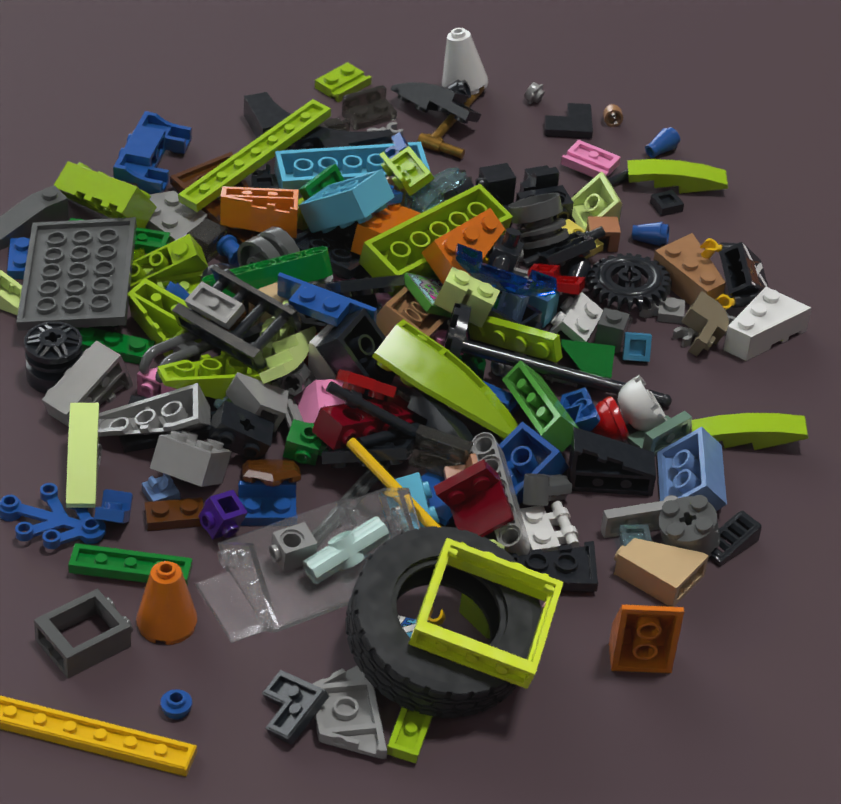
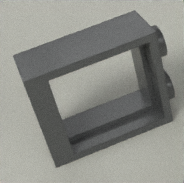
M98 588L34 619L35 640L67 678L131 647L133 627L130 620L126 616L122 617L116 610L113 601L109 597L106 598ZM98 614L110 630L74 648L60 633Z

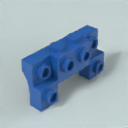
M145 111L133 133L128 135L125 147L120 149L119 157L113 166V178L128 183H136L139 189L148 194L164 192L169 183V170L156 167L165 150L174 153H185L192 140V128L173 124L160 117L157 113Z

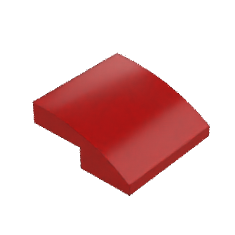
M534 264L528 270V277L552 290L580 295L585 287V277L560 276V265Z

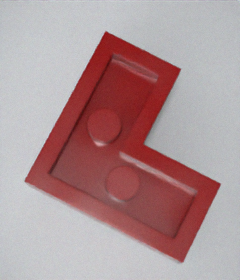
M339 369L336 380L343 382V388L353 389L364 394L366 389L369 390L368 396L383 401L385 396L394 398L397 389L395 386Z

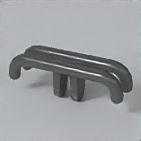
M186 332L150 347L141 359L139 371L142 374H147L150 371L154 358L170 350H173V353L165 357L159 366L181 360L199 361L201 353L216 347L206 341L196 343L195 340L200 338L190 332ZM156 372V381L163 383L158 372Z

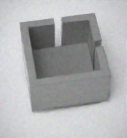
M182 430L181 433L171 431L170 434L159 435L150 468L201 487L222 484L232 451L224 449V444L216 440L207 439V442L197 439L198 434Z

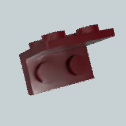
M484 459L434 486L436 495L450 507L456 528L459 530L464 529L484 537L514 520L501 478Z

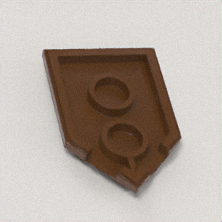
M248 459L242 465L243 480L245 482L255 483L257 478L266 486L274 487L283 483L284 479L289 478L290 483L301 480L299 465L293 459Z

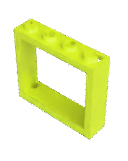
M446 538L408 644L527 689L536 674L563 582L549 577V574H541L528 569L520 563H512L496 557L491 552H483L467 546L464 542L459 543ZM446 565L544 601L527 659L427 622Z

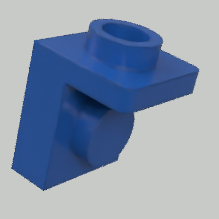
M105 489L103 491L102 506L95 508L94 519L120 523L129 522L133 493Z

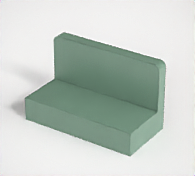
M686 411L673 418L665 415L667 421L649 431L638 430L629 435L628 442L633 446L652 451L656 456L658 451L689 434L692 416Z

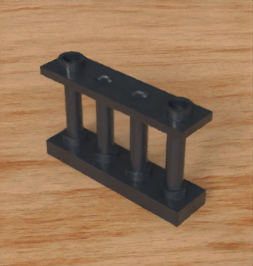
M213 265L210 269L216 283L212 287L221 292L227 289L235 294L233 299L241 303L246 300L255 306L234 331L230 330L229 332L223 329L221 325L204 318L201 314L180 303L173 308L172 312L180 327L260 373L267 366L262 356L263 348L285 324L299 330L301 324L297 316L298 312L292 305L288 303L283 304L240 280L229 269L225 268L223 270ZM265 312L275 317V320L254 343H247L242 340V337Z

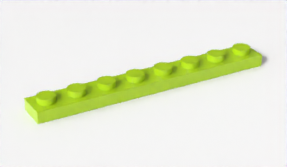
M312 99L178 194L179 202L196 212L200 211L221 195L222 186L233 187L274 158L275 151L285 150L331 117V108Z

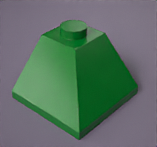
M561 339L562 352L578 370L611 379L615 346Z

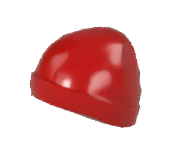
M608 396L596 405L600 422L590 432L623 442L627 440L629 433L616 401L611 396Z

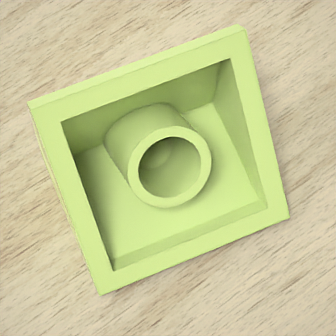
M602 171L571 198L574 202L572 217L576 224L586 230L588 216L618 217V221H620L622 202Z

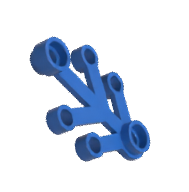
M45 483L40 487V497L48 504L51 512L22 504L15 495H5L0 500L1 519L15 521L24 516L42 521L35 525L29 522L18 523L15 527V533L19 541L26 542L35 536L42 535L44 547L56 549L61 544L81 539L86 544H96L102 540L106 533L105 523L102 520L91 517L87 508H70L75 510L78 519L68 517L58 499V488L53 483ZM61 528L71 529L62 533H59V531H57Z

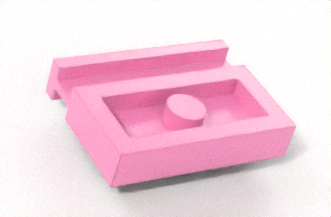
M578 140L567 151V154L562 156L561 165L595 178L601 171L606 176H609L620 165L621 157Z

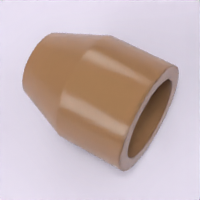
M609 104L603 112L605 123L610 127L619 126L623 121L621 108L615 104Z

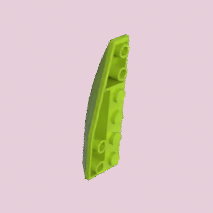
M404 319L395 325L372 356L377 360V364L386 371L392 370L400 376V380L407 386H415L481 426L498 434L502 440L518 426L509 410L471 368L448 349Z

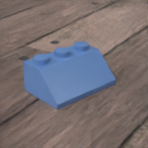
M703 427L698 428L657 452L660 501H664V498L669 495L678 498L703 495L716 511L727 505L722 445Z

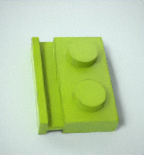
M347 62L317 78L314 88L331 98L334 96L336 101L340 102L371 85L372 76H365L362 70Z

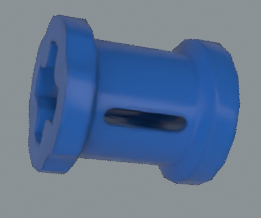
M233 235L223 236L217 243V252L227 257L230 265L240 267L237 253L240 245L237 243V239Z

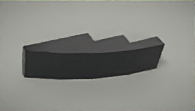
M395 375L391 385L411 397L407 408L428 420L424 431L466 456L473 454L471 443L474 437L456 414L444 403L415 386H407L400 380V376Z

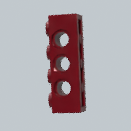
M394 395V398L386 396L384 401L377 398L367 400L410 424L416 423L419 414L407 408L409 403L399 395ZM338 404L320 408L312 432L333 450L347 448L346 444L351 438L356 439L393 429V427L358 408L354 410L345 404Z

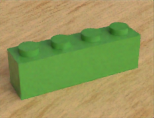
M520 360L502 380L540 435L563 452L571 444L573 427L578 428V426L544 379Z

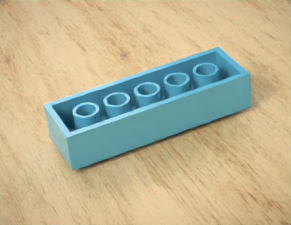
M408 142L411 149L429 169L421 142ZM395 144L275 151V174L279 189L299 190L328 166L334 164L337 165L344 180L381 170V164L384 161L379 154L384 152L387 155L385 150ZM429 183L415 192L412 197L428 195Z

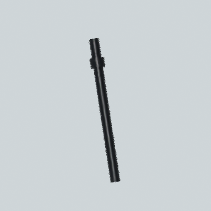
M332 381L328 384L326 391L342 399L344 404L354 410L358 408L462 465L466 464L469 456L365 400L359 392L353 389L349 391Z

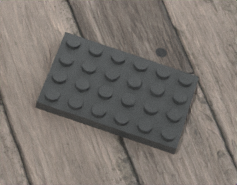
M136 217L33 223L16 322L18 331L30 330L36 325L46 322H63L75 328L126 325L129 304L128 292L131 285L137 230Z

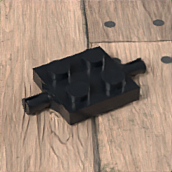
M600 226L589 232L576 231L571 233L568 238L552 246L534 249L535 255L523 259V264L526 269L539 263L564 266L567 264V260L573 257L582 258L589 255L590 250L597 248L594 240L606 236L605 231Z

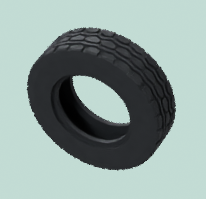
M444 526L415 528L402 532L399 536L395 535L385 541L383 546H379L370 555L369 560L365 562L349 599L346 612L348 616L345 619L350 651L354 654L353 659L358 668L365 674L364 677L381 694L392 702L395 701L399 706L419 712V714L432 717L440 716L441 718L466 717L478 714L479 711L484 712L496 706L498 702H502L512 693L517 685L409 645L410 637L404 631L398 618L397 600L411 589L429 585L446 538L459 543L464 542L467 546L483 552H491L496 557L512 563L518 562L503 548L497 546L496 543L464 529L459 530L458 528ZM446 565L440 586L455 589L468 596L478 605L489 625V645L527 659L542 611L540 600L453 566Z

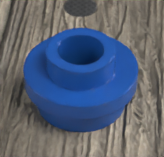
M170 690L161 698V709L171 719L184 718L192 708V698L183 690Z

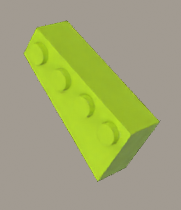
M67 161L54 184L69 200L111 219L136 217L137 228L145 229L157 208L150 200L151 195L137 186L112 178L101 171L96 172L80 162L75 164Z

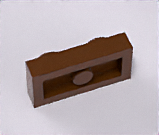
M202 497L144 502L147 531L202 526L198 517L204 507Z

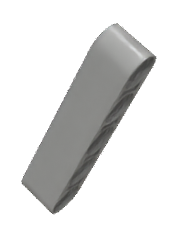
M480 433L472 440L473 454L476 453L478 462L484 459L499 474L514 516L513 521L495 530L497 541L505 546L504 550L509 554L516 553L518 556L528 555L530 542L504 452L491 433Z

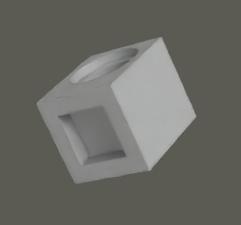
M303 522L273 532L269 554L274 563L277 562L282 571L286 572L303 566L302 561L317 552L318 543L306 523Z

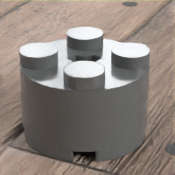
M703 495L687 496L666 501L662 505V511L659 515L662 544L702 552L710 557L711 552L716 547L718 548L720 544V533L716 510L708 502V499Z

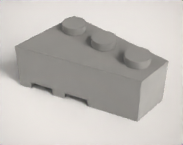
M96 340L90 348L83 352L80 359L71 368L66 370L56 385L47 391L42 401L49 415L69 427L70 403H99L100 405L104 401L112 402L116 399L115 393L124 387L130 389L134 384L121 355Z

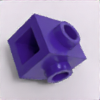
M230 490L210 496L205 501L198 517L202 527L207 530L213 540L222 536L228 538L235 535L239 531V526L248 512L235 491Z

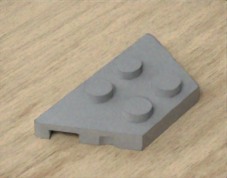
M175 191L149 194L151 195L150 200L157 206L146 225L149 229L170 232V243L187 234H190L195 240L197 239L199 231L207 223V214L204 211L196 212L181 204L178 200V193Z
M358 666L348 671L342 668L332 673L329 678L313 683V685L325 689L329 695V698L314 716L319 742L386 759L387 747L374 687L364 677L365 674L360 671Z

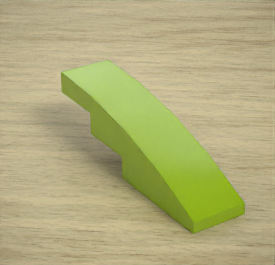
M627 160L629 183L654 180V188L678 186L679 193L728 189L726 170L679 160Z
M740 413L718 415L691 421L692 432L703 427L718 442L723 441L725 448L752 443L754 450L809 439L806 418L801 415Z

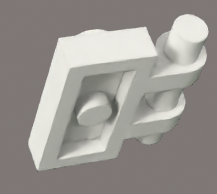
M555 501L551 504L553 512L546 513L544 506L520 509L530 542L529 553L531 550L542 549L543 552L556 551L562 544H571L572 548L579 547L577 529L571 525L569 511L563 507L560 501ZM552 526H559L561 530L554 531Z

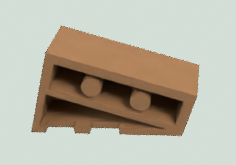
M693 233L655 250L653 259L658 261L659 265H663L666 271L670 273L672 280L671 290L690 306L701 291L716 299L724 294L726 285L725 280L710 258L705 259L701 256L704 249L700 248L701 245Z

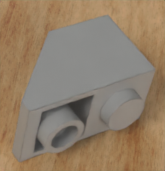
M238 372L226 390V395L234 405L273 422V432L277 430L287 414V390L268 383L263 384L260 380Z

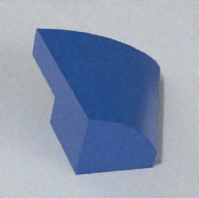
M582 388L562 395L560 403L578 428L589 432L592 431L600 422V416L587 389Z

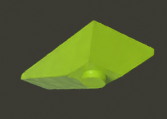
M222 351L221 355L211 357L209 354L201 355L200 360L195 362L181 360L157 367V372L165 386L179 389L198 383L204 396L223 401L226 400L231 403L233 402L226 395V390L237 372L262 381L258 372ZM265 367L261 372L268 370V368Z

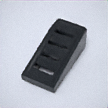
M744 511L738 512L719 528V547L724 552L722 553L715 548L709 558L717 565H723L759 541L762 529L761 524Z

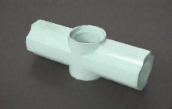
M375 516L352 531H345L334 536L328 541V546L302 561L303 569L312 582L318 584L337 571L351 568L360 563L365 558L364 555L390 539L389 531L380 518Z

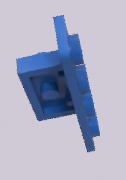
M281 272L278 274L277 294L282 298L288 299L289 304L297 312L337 327L346 315L365 308L376 323L377 308Z

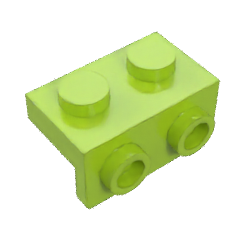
M410 146L391 159L384 152L379 154L384 161L381 164L382 169L388 177L393 175L394 177L391 179L399 191L404 188L409 196L435 179Z

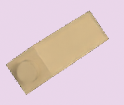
M634 538L626 546H621L614 557L616 561L614 574L667 606L674 607L705 576L709 556L702 552Z

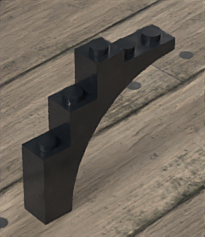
M267 92L244 96V117L256 138L291 115L276 104ZM317 126L287 148L289 150L393 144L392 136L394 135L390 129L353 132Z

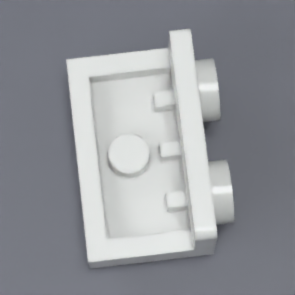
M581 292L580 295H576L574 298L569 296L561 304L560 308L562 311L558 312L552 319L553 327L549 332L557 334L561 330L573 341L587 342L603 310Z

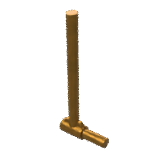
M484 86L479 88V93L471 95V98L467 99L464 105L469 107L485 90ZM453 113L443 121L433 134L421 133L418 137L417 142H421L424 148L438 153L444 152L461 159L465 155L464 149L444 143L442 139L445 133L457 121Z

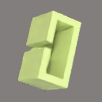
M452 267L434 304L451 313L455 303L471 306L469 322L482 328L500 290L470 276L465 271Z

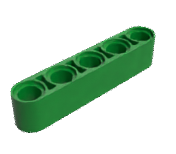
M323 246L229 269L237 278L256 289L278 283V274L280 272L305 282L324 279L333 274L328 248ZM213 274L202 278V282L211 287L216 283ZM224 289L222 291V293L232 298L235 295L227 289Z

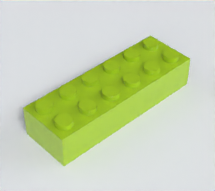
M478 184L365 241L359 264L372 277L403 275L406 272L431 277L435 272L422 255V252L434 240L489 208L493 210L504 226L505 230L501 234L504 236L506 229L510 227L513 216L481 184ZM405 285L394 286L395 292L387 293L392 297L402 290Z

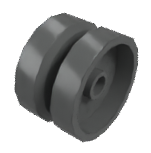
M272 226L240 244L237 251L238 262L241 267L299 252L300 250L294 239L280 227Z

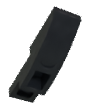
M409 82L392 85L390 89L398 94V99L410 103V101L416 104L415 108L425 113H428L429 110L437 112L439 110L446 114L451 112L455 114L454 118L465 124L468 121L478 123L481 113L464 105L467 95L447 87Z

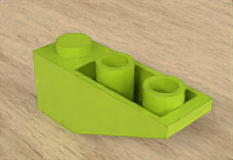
M187 234L134 260L130 290L144 278L155 283L156 279L205 270L208 264L201 246L190 234Z

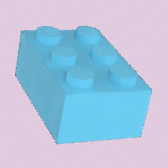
M381 169L330 184L298 206L311 233L320 230L323 233H327L337 226L345 228L355 221H358L360 224L370 220L373 217V212L377 213L387 208L386 203L395 196Z

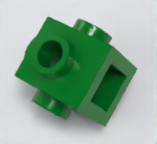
M293 419L283 457L293 459L301 464L315 466L318 456H322L321 453L326 449L327 444L312 432L313 423Z

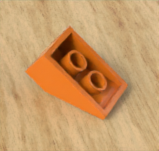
M621 605L612 623L609 639L611 671L672 673L684 616V607Z

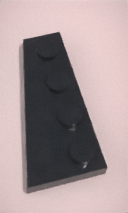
M594 541L584 542V546L572 548L571 544L559 546L556 551L543 552L542 549L531 550L528 555L523 556L510 553L516 562L526 568L541 574H549V577L562 581L561 591L597 592L598 576Z

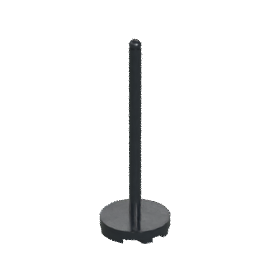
M454 304L449 320L450 324L442 346L457 358L460 357V353L512 367L521 360L538 374L616 395L619 394L621 388L626 384L464 340L471 306ZM649 390L653 393L660 406L666 408L671 405L672 398L670 395Z

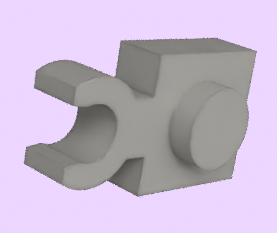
M661 298L659 306L653 300L650 310L647 304L643 303L639 316L644 318L657 316V321L683 324L681 321L684 318L685 300L666 298L663 301Z

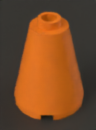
M163 561L152 567L136 617L137 628L140 634L150 642L156 643V640L165 641V645H173L185 641L195 631L197 612L182 570L174 562Z

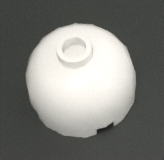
M638 375L621 388L618 394V404L625 424L630 423L634 429L640 431H649L664 423L667 419L651 391L645 389L644 385L646 383Z

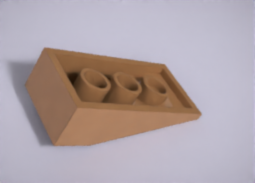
M405 286L382 307L377 314L376 324L385 337H387L395 325L404 319L432 338L450 317L426 313Z

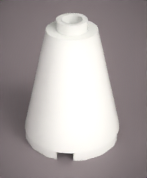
M455 28L447 35L442 86L447 87L457 80H465L470 87L471 95L479 93V88L484 86V89L487 87L488 77L470 32L464 28Z

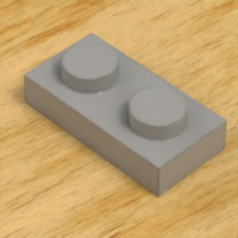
M201 282L185 300L188 308L228 330L245 311L243 303L204 282Z

